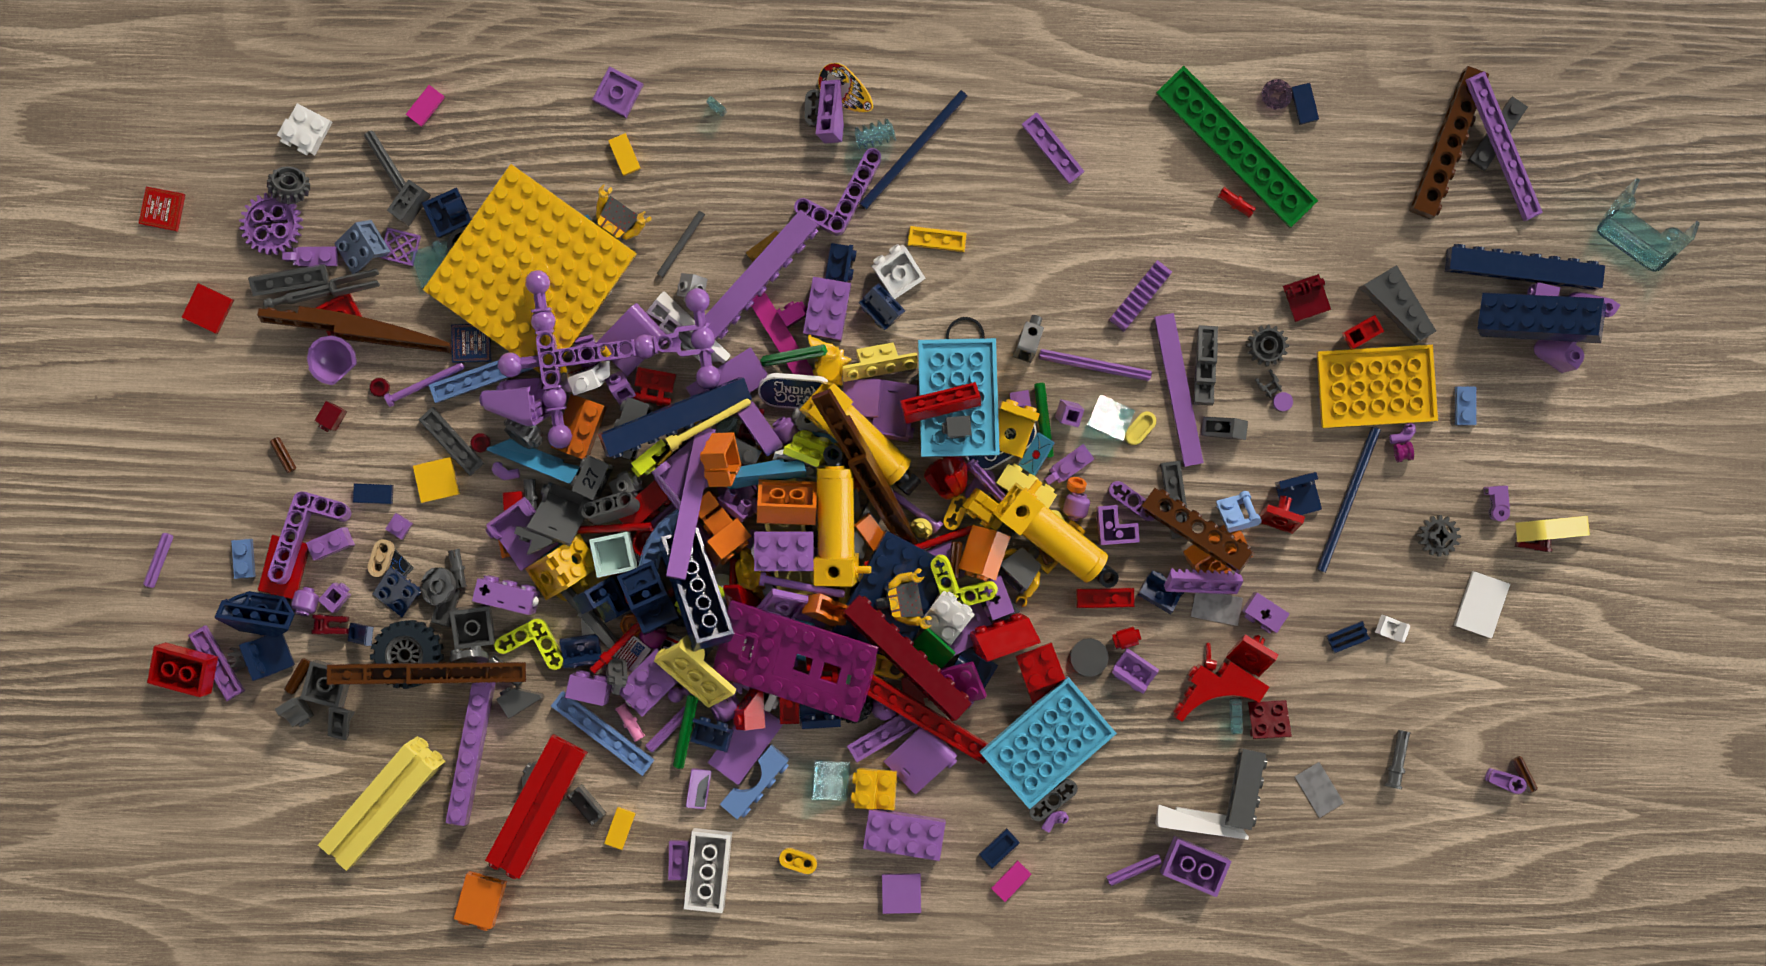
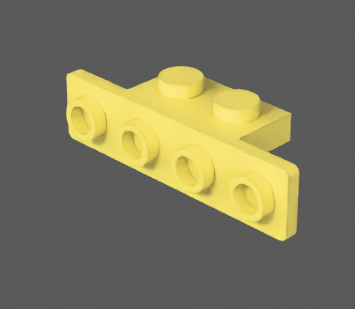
M894 343L856 349L859 363L843 366L842 378L846 382L916 369L918 367L917 353H910L898 356Z

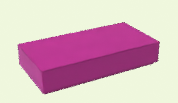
M428 85L406 115L423 127L445 97Z
M1017 860L991 889L1006 902L1032 874Z

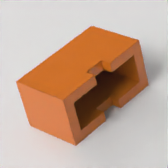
M821 593L807 595L808 603L803 607L802 614L830 626L846 624V619L841 613L847 605L833 601L832 598Z

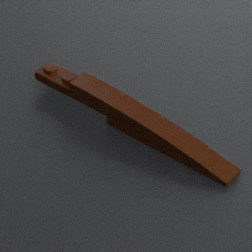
M299 306L298 313L293 310L277 311L271 307L259 308L257 313L261 323L334 331L336 337L348 341L452 353V347L449 342L414 330L356 315Z
M831 389L813 395L812 401L849 459V467L889 532L914 545L918 544L915 534L890 485L851 416L845 414Z
M526 662L327 665V685L526 682Z

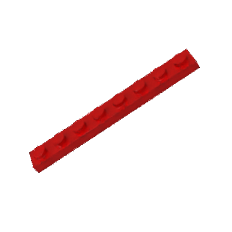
M873 674L868 696L980 763L985 764L987 760L979 751L989 743Z

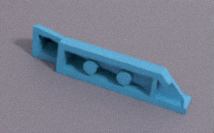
M512 439L487 447V451L569 484L572 483L575 475H578L580 470L577 465L563 463V459L533 447L527 449Z

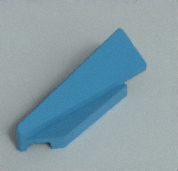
M784 459L741 466L732 486L727 488L736 489L757 485L759 479L784 480L788 478L807 477L805 463L800 460L785 462Z

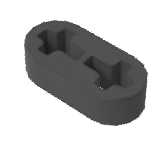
M815 89L808 91L805 96V121L810 127H816L817 119H815V122H811V119H808V117L812 116V110H815L816 117L818 116L819 100H816L815 106H812V101L808 100L812 98L813 94L820 98V92Z

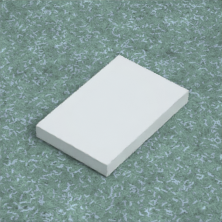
M1472 571L1454 626L1492 638L1510 584Z

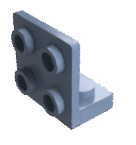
M372 220L355 222L334 243L352 274L358 273L373 258L387 256L391 252Z

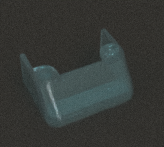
M1636 178L1616 198L1599 222L1597 232L1649 271L1657 272L1694 240L1700 222L1696 221L1685 232L1675 227L1667 228L1662 233L1658 232L1631 212L1636 205V200L1633 196L1640 182V179Z

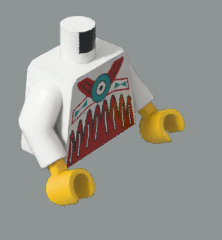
M607 346L602 351L604 357L611 355ZM602 361L593 366L584 367L567 373L566 366L560 367L561 388L565 392H573V395H578L600 387L606 382L605 379L610 376V361Z

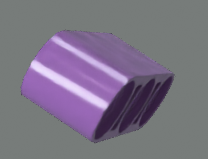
M751 401L748 407L737 412L738 417L767 457L783 447L782 442L753 401Z

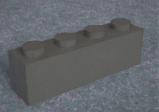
M1239 749L1225 825L1246 830H1252V827H1255L1257 816L1254 815L1255 809L1260 804L1259 788L1262 789L1264 783L1262 772L1267 766L1265 753Z

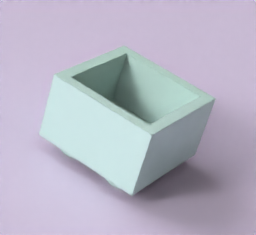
M631 532L589 540L597 578L627 572L638 567L632 547Z

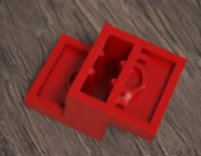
M1052 642L1015 656L1033 705L1061 680L1066 679Z

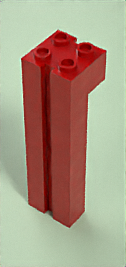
M555 734L550 737L485 859L491 868L506 870L505 874L512 879H520L527 872L537 853L536 850L588 754L587 751Z

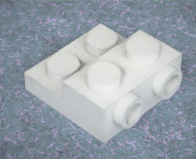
M297 103L289 119H285L277 136L281 138L280 142L291 147L293 144L298 147L297 151L305 155L311 153L315 156L333 122Z
M903 244L891 247L888 255L885 257L883 255L878 256L873 260L874 264L871 265L880 281L894 299L926 279Z
M943 591L925 615L931 616L932 619L925 620V623L932 625L929 629L949 645H952L975 614L968 605H962L958 602L954 594Z

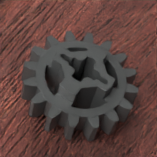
M1437 515V519L1434 516H1430V522L1424 520L1425 527H1419L1422 534H1417L1418 537H1422V540L1418 543L1425 545L1422 550H1429V555H1434L1436 552L1437 557H1441L1442 553L1448 556V550L1454 552L1455 548L1453 546L1460 545L1456 540L1461 538V535L1457 534L1460 528L1454 527L1456 522H1449L1450 517L1447 516L1443 519L1442 515ZM1433 525V529L1430 532H1428L1430 527ZM1445 525L1449 528L1451 533H1449L1446 530ZM1436 534H1442V538H1436ZM1450 540L1449 544L1445 547V543Z

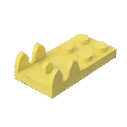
M688 635L683 637L674 646L658 651L654 662L708 708L735 694L736 688L704 661V649L694 652L691 650V642Z

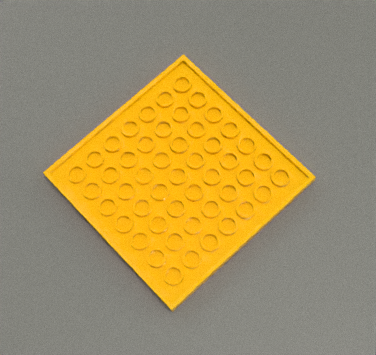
M510 164L423 290L509 352L517 354L520 358L538 355L536 344L538 334H535V330L531 325V317L533 315L531 310L535 309L534 295L528 291L525 285L527 275L532 271L541 270L549 276L550 286L545 292L547 308H552L551 312L556 319L552 334L556 338L557 349L570 348L574 345L576 339L579 338L637 253ZM549 335L542 337V344L544 346L550 344L551 338ZM547 354L544 357L545 364L551 365L553 363V356ZM540 367L533 368L541 374ZM553 373L549 374L547 379H550Z

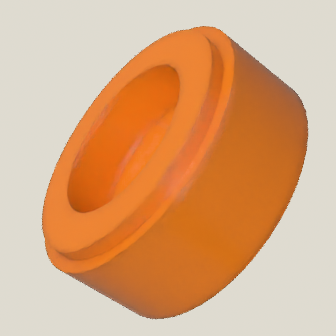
M1080 477L1068 479L1067 489L1077 494L1085 492L1087 483L1084 479Z

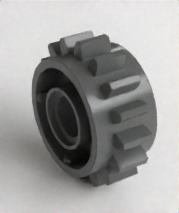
M286 166L280 167L277 170L274 169L273 174L268 175V193H272L273 199L275 198L284 204H296L304 201V196L308 197L310 191L309 177H305V172L294 167Z
M1268 324L1264 329L1261 325L1258 327L1259 332L1253 330L1252 334L1254 336L1247 338L1250 343L1246 344V347L1250 349L1247 354L1253 356L1252 361H1258L1257 365L1264 363L1265 367H1268L1270 362L1273 366L1277 365L1276 360L1281 362L1283 361L1282 355L1288 354L1285 351V348L1289 347L1285 342L1288 337L1282 335L1284 333L1283 330L1277 331V326L1270 328V324ZM1264 341L1271 343L1272 348L1270 351L1264 349Z
M510 419L504 421L506 426L504 431L521 446L531 449L532 447L538 448L542 443L543 438L541 435L543 432L537 425L525 426Z

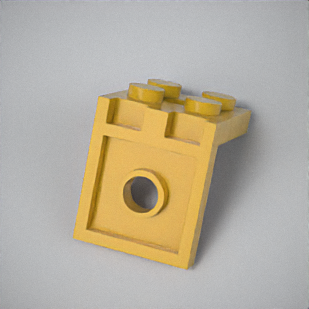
M1006 399V402L1002 401L998 409L999 451L1023 458L1034 423L1038 421L1040 414L1036 413V408L1027 405L1022 408L1017 406L1018 402ZM1009 428L1014 429L1016 432V436L1012 440L1005 437V431Z
M578 534L570 546L561 545L548 555L529 565L525 570L545 600H548L594 571L595 566L592 552L581 535ZM572 556L577 558L578 564L573 563Z

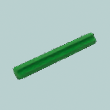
M821 344L765 355L760 359L763 367L825 356L828 350L826 345Z
M1045 383L1034 384L1037 413L1040 414L1038 418L1039 432L1052 440ZM1053 447L1046 458L1054 456Z
M688 695L673 762L674 768L683 769L693 727L692 720L695 717L698 698L694 695Z

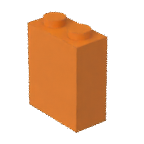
M973 525L959 564V569L965 571L964 575L972 578L976 577L983 581H987L988 578L996 580L1011 536Z
M469 871L465 876L454 919L458 920V923L462 925H476L480 930L488 931V929H492L496 923L507 881Z

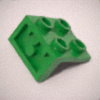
M929 628L925 629L913 642V647L917 651L921 650L928 657L926 660L931 664H936L940 669L955 655V651Z

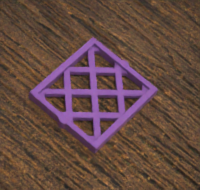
M387 227L384 241L391 251L387 256L392 254L395 259L388 258L387 256L379 258L414 266L421 236ZM393 232H397V233H401V234L396 237ZM391 233L394 239L388 242V234ZM406 235L413 236V238L408 240ZM404 236L407 242L400 245L398 239ZM417 240L416 247L413 248L411 242ZM396 241L398 247L392 249L390 244ZM408 244L411 250L405 253L402 247ZM400 249L403 255L397 258L394 252ZM413 252V259L410 261L407 255ZM405 257L408 262L400 261V259Z

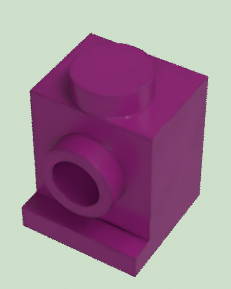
M792 301L784 306L785 310L781 311L780 308L776 310L788 329L806 317L805 312L807 308L802 301L796 303Z

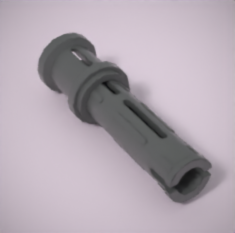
M1398 730L1392 766L1388 767L1389 776L1387 783H1385L1387 787L1402 790V777L1406 772L1403 767L1411 732Z

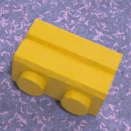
M975 488L963 504V507L967 509L965 513L973 519L978 517L982 520L980 524L985 528L998 530L1001 526L1002 521L992 513L998 506V503L980 489Z

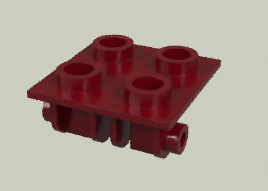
M1319 274L1283 286L1295 322L1331 310L1324 289L1325 281L1323 278H1320Z
M1286 700L1263 701L1260 703L1248 702L1251 722L1250 736L1253 739L1292 737Z

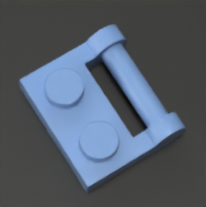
M1248 491L1216 501L1218 511L1229 533L1257 526L1262 521L1260 516L1256 514L1251 502V495ZM1244 503L1249 518L1244 519L1239 504Z

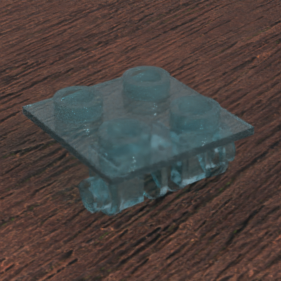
M446 240L442 242L435 241L430 246L410 252L421 288L426 286L449 253Z
M1100 394L1087 426H1090V429L1093 428L1100 431L1101 434L1105 433L1106 436L1109 435L1115 438L1116 441H1123L1135 410Z
M814 761L812 800L847 801L850 762Z

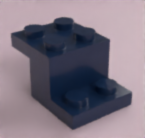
M653 560L617 576L630 609L636 616L644 636L680 620Z

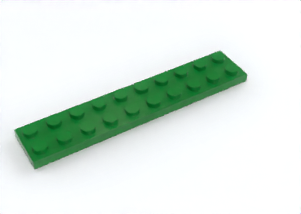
M1184 65L1156 92V95L1289 228L1318 202L1291 172Z

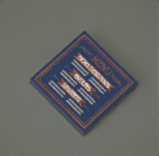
M451 324L452 363L492 362L490 337L471 324Z

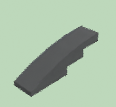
M1198 326L1194 405L1213 406L1218 326Z

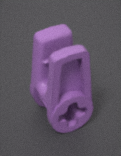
M1489 768L1486 772V781L1507 791L1521 794L1526 789L1525 780L1519 776ZM1516 782L1518 786H1512V783Z

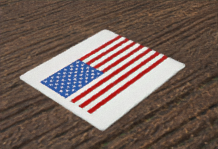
M633 636L614 657L626 660L627 668L633 672L651 649Z

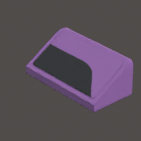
M692 768L686 808L706 809L711 770Z

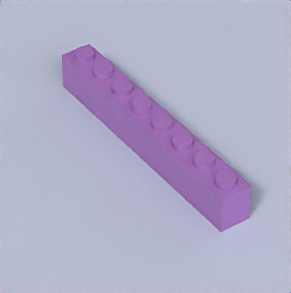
M800 210L705 315L706 322L711 324L709 329L713 331L715 340L718 338L722 339L729 332L727 328L731 324L735 325L741 319L740 314L744 309L748 311L754 304L752 300L757 295L760 297L767 290L765 286L770 281L773 283L780 274L778 272L782 267L787 268L793 261L791 257L795 253L799 254L806 247L804 243L808 238L812 240L817 235L819 225L803 210Z
M496 682L472 683L445 823L460 826L469 824Z

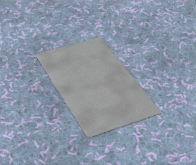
M1195 593L1191 617L1238 626L1243 598L1226 594Z
M1320 762L1295 776L1319 818L1344 803Z

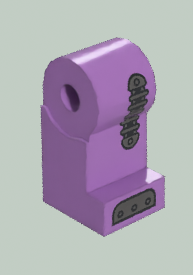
M1508 486L1484 487V495H1490L1491 507L1489 509V517L1494 521H1506L1510 516Z

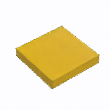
M452 457L413 465L421 503L460 495Z

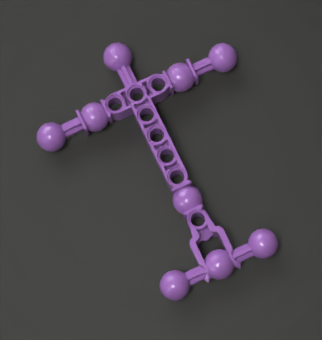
M541 270L530 272L525 279L526 288L534 295L535 309L531 310V313H533L531 325L535 330V334H538L536 337L538 355L520 358L517 354L508 352L503 354L498 361V369L506 377L517 376L522 369L540 367L541 379L545 385L543 387L542 401L546 408H548L545 411L551 412L553 426L548 432V441L553 447L558 449L567 447L572 441L571 430L564 425L562 409H566L564 405L567 396L561 388L562 385H560V367L624 359L632 356L648 359L655 354H659V351L662 353L677 352L682 357L699 354L701 368L696 373V380L699 386L704 389H713L720 382L719 370L712 366L711 354L715 351L711 347L715 343V335L709 329L711 324L706 322L705 310L709 306L710 298L705 290L701 288L691 289L685 297L686 306L690 311H693L695 325L677 327L674 333L661 335L658 338L643 334L636 339H631V342L622 340L557 349L556 338L552 334L556 319L551 312L552 308H547L545 292L550 286V279ZM693 331L691 343L695 350H681L680 332ZM544 335H549L551 338V342L547 346H544L541 342ZM664 338L670 342L669 347L665 350L659 346L660 340ZM623 344H629L631 347V351L627 355L621 352ZM606 346L612 350L609 357L602 355V349ZM585 349L592 351V357L589 360H585L582 356ZM569 351L572 353L573 359L567 363L564 361L563 355ZM547 354H551L554 358L551 365H547L544 362V357ZM551 373L556 376V382L552 385L547 382V376Z

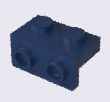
M1151 571L1137 595L1171 615L1184 592H1166L1164 584L1167 578L1162 573Z
M596 634L560 639L559 642L563 656V668H577L582 665L592 666L600 659L599 656L602 654L600 640Z
M700 716L699 720L693 718L692 722L695 723L690 742L724 752L728 751L734 731L728 728L729 724L717 721V725L710 723L711 719Z

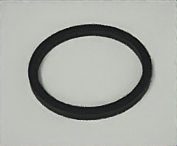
M960 317L954 320L949 325L946 333V339H949L950 329L956 322L961 320H970L979 326L982 334V339L985 338L984 330L981 324L977 320L970 317Z

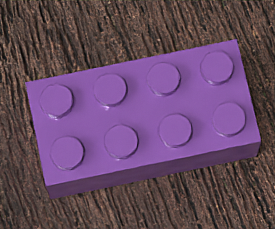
M869 809L863 849L940 861L946 821L945 819L897 811Z

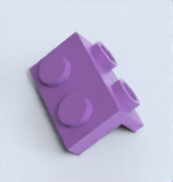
M1127 648L1114 664L1112 673L1117 679L1128 683L1133 690L1144 694L1147 686L1157 675L1159 669Z

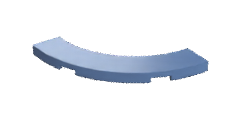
M678 509L667 515L654 528L643 547L638 567L653 560L658 570L662 557L658 545L662 536L675 533Z

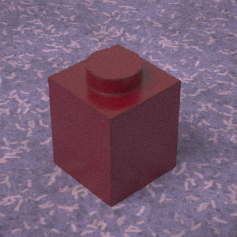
M325 401L314 421L319 423L318 427L326 432H329V430L336 431L347 411L332 402Z

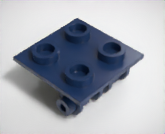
M389 567L373 595L400 617H403L414 599L420 596L421 587L411 583L412 580H407V576L398 572L397 568Z

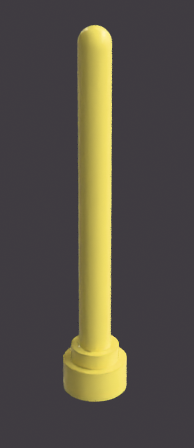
M744 399L678 436H668L665 440L669 448L674 452L679 449L682 442L748 407L751 401Z

